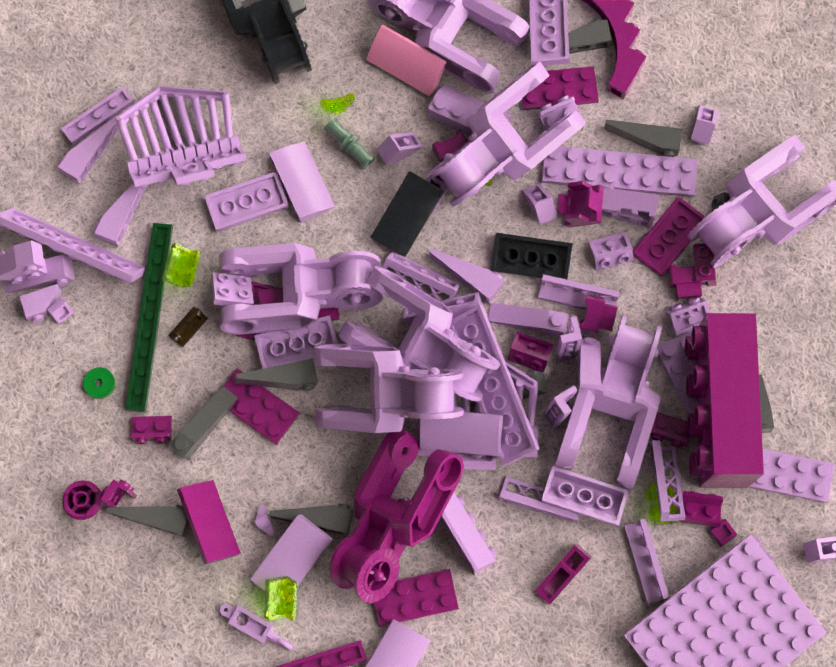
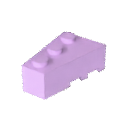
M604 187L601 215L651 228L660 195Z

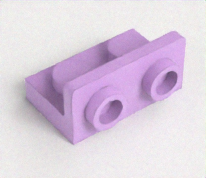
M567 95L558 100L559 103L554 106L550 103L540 108L541 112L538 115L545 131L569 112L572 113L576 110L580 114L574 97L569 98Z
M626 232L589 241V248L595 260L596 270L633 261V248Z
M699 297L690 298L687 303L682 305L681 303L673 304L670 306V309L665 310L666 315L670 318L675 335L691 331L693 326H699L706 314L710 313L707 301Z

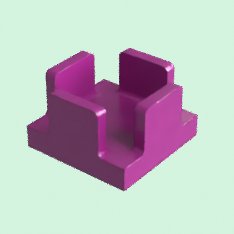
M585 181L568 183V188L570 189H568L567 196L558 194L557 212L565 216L564 226L579 227L600 224L604 187L601 185L592 186Z

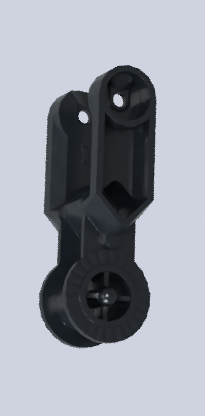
M222 0L236 35L251 34L253 39L257 38L263 54L261 62L267 65L274 84L280 83L278 74L303 65L307 73L312 71L310 60L306 53L307 43L302 41L295 24L297 23L296 17L307 10L304 0H246L243 2L241 0Z

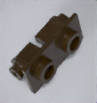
M193 307L168 336L181 347H184L208 320V317L199 308Z

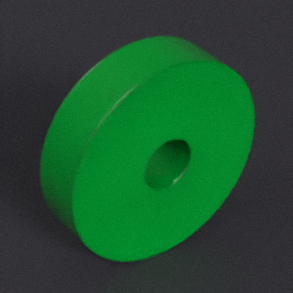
M102 367L91 369L83 380L85 391L95 399L108 397L112 394L116 385L113 374L108 369ZM98 380L103 381L101 386H96Z

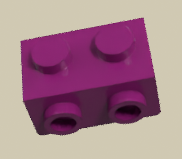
M113 479L110 485L103 489L100 500L108 507H116L124 493L134 499L137 495L133 492L134 488L121 479L119 482Z

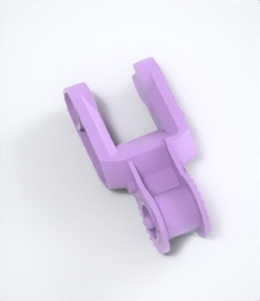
M367 0L368 5L380 18L402 29L406 28L416 34L414 43L446 60L444 71L486 93L494 92L500 72L488 62L474 58L451 45L467 18L494 32L500 39L514 46H519L530 33V26L524 19L491 0Z
M540 61L525 70L478 108L467 119L472 134L468 137L470 141L454 153H447L444 156V160L427 174L430 179L439 175L455 195L449 202L452 207L466 200L469 196L476 195L479 188L492 179L494 174L498 176L503 172L513 181L518 179L585 125V120L576 110L572 113L569 112L527 146L503 115L505 111L514 104H517L527 93L549 77L547 70Z
M795 135L782 142L735 176L726 185L731 199L719 206V208L714 209L712 213L706 215L688 234V238L691 241L701 238L716 256L711 261L713 268L721 266V264L730 260L732 256L738 255L742 248L756 237L758 240L764 237L775 245L782 244L836 205L835 180L825 185L816 194L802 202L789 213L764 186L763 182L795 162L799 158V154L806 149Z
M297 243L233 248L219 254V265L225 274L245 277L273 273L283 274L284 302L260 305L232 304L221 309L220 329L228 334L242 335L303 329L317 321L321 308L335 307L347 311L363 310L375 307L383 299L382 293L366 283L373 267H381L380 258L368 251H345L334 254L330 258L317 259L313 248Z
M374 266L366 283L416 314L401 345L397 348L400 350L404 365H408L409 369L428 370L432 367L463 371V378L454 380V393L471 401H481L483 395L477 387L487 369L497 370L500 362L478 346H474L454 335L455 332L450 329L453 313L446 305L393 272L379 266ZM346 321L338 334V337L348 345L395 347L379 337L376 332L358 322L352 324Z
M622 314L616 335L611 336L609 339L612 348L606 365L607 368L602 367L600 371V389L579 388L555 466L573 468L582 437L586 434L588 428L587 421L591 409L634 422L630 436L625 444V453L616 478V483L632 490L661 396L648 389L650 381H646L653 359L659 355L657 345L662 327L657 325L654 334L625 325L627 316Z
M326 344L313 347L314 365L370 368L371 409L354 408L346 405H328L327 409L318 408L315 409L316 427L370 433L402 431L405 417L438 420L441 418H458L464 415L463 408L454 406V380L463 378V371L440 369L436 367L428 370L409 369V366L403 363L400 350L395 347Z

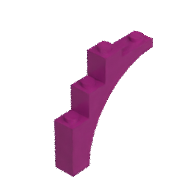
M582 0L592 7L603 20L608 21L616 51V65L607 91L624 99L647 57L642 51L632 49L640 33V29L635 24L626 22L633 11L634 2L631 0Z

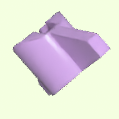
M260 505L255 524L270 536L274 535L265 505Z

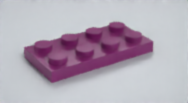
M594 66L547 71L549 77L522 98L524 110L540 109L550 103L554 106L559 103L558 100L567 95L569 98L574 97L576 105L598 103Z
M237 368L224 385L239 398L229 411L277 445L298 418L300 412L263 386L235 384V375L243 373Z
M450 569L398 580L389 594L378 602H374L379 627L389 625L392 619L404 622L459 609Z

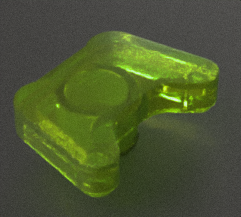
M349 93L335 99H322L320 104L325 112L332 111V114H338L347 111L346 107L353 104L355 96L354 93Z

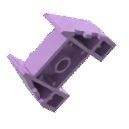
M30 240L9 248L10 252L6 254L3 251L0 252V280H4L6 294L55 284L65 286L68 282L75 280L72 259L63 254L44 259L42 245Z

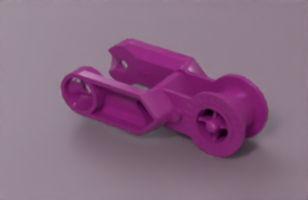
M403 429L400 432H388L383 438L353 495L355 517L359 521L352 535L344 538L335 548L329 562L331 581L342 589L354 587L357 597L367 603L378 602L389 594L397 581L400 568L399 558L405 547H413L432 535L463 474V459L458 454L437 449L427 459L424 466V476L409 505L407 506L391 498L405 469L415 461L419 452V441Z

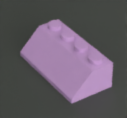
M444 84L436 92L428 107V117L456 130H461V132L470 136L472 131L467 119L485 103ZM504 112L503 115L509 122L512 115Z
M453 493L440 519L471 571L476 575L495 563L494 558L497 556L491 546H486L484 542L486 537L481 529L477 530L473 523L476 521L470 512L466 513L463 508L465 503L460 495L456 496Z

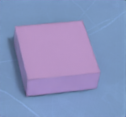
M63 298L47 309L58 324L74 313Z

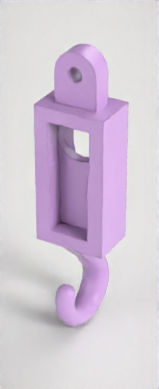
M228 604L220 607V613L230 619L228 624L263 644L268 639L288 651L293 649V645L272 632L275 626L239 605L237 608ZM241 614L248 616V623L244 626L237 623V619Z

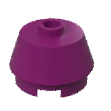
M81 480L72 483L66 488L62 498L65 512L76 520H86L93 517L102 505L100 500L102 498L101 491L90 481Z

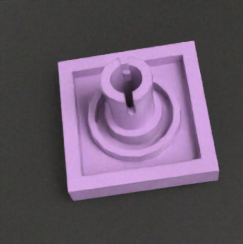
M212 273L213 305H221L222 309L232 304H254L251 277Z

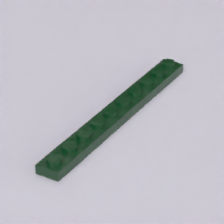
M153 223L125 407L126 411L146 413L173 232L172 224Z

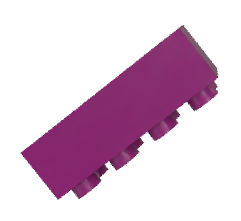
M707 313L699 326L692 327L691 336H686L684 343L685 359L695 360L696 362L693 374H688L686 377L687 398H697L694 413H689L687 419L688 436L697 437L696 453H690L689 474L691 477H699V488H748L764 475L756 313Z

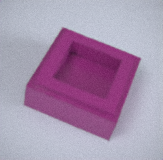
M726 519L721 521L720 527H713L709 530L720 547L737 536V533Z

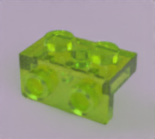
M177 243L172 244L162 280L180 288L192 287L196 269L200 262L201 251L190 250Z
M650 483L647 486L648 489H645L646 500L650 501L651 509H649L650 521H654V526L678 523L679 520L660 522L656 485ZM669 486L667 495L673 498L674 490ZM672 504L669 507V515L678 514L677 507Z
M288 576L266 579L264 618L266 620L284 617L291 621L296 619L298 585L295 580Z

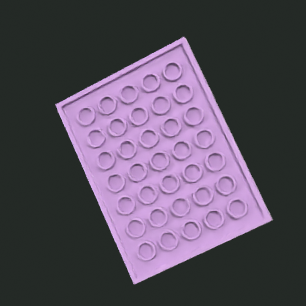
M749 534L625 632L623 636L647 667H785L826 634V631L754 537Z

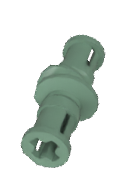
M336 117L325 126L324 129L329 131L341 143L339 150L341 152H349L362 165L363 169H366L375 160V157L371 156L358 143L360 136L353 138V134L344 129L338 123Z

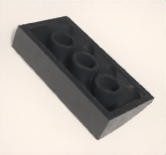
M409 171L370 238L406 257L444 191Z
M496 233L491 271L542 278L544 274L568 280L573 243Z

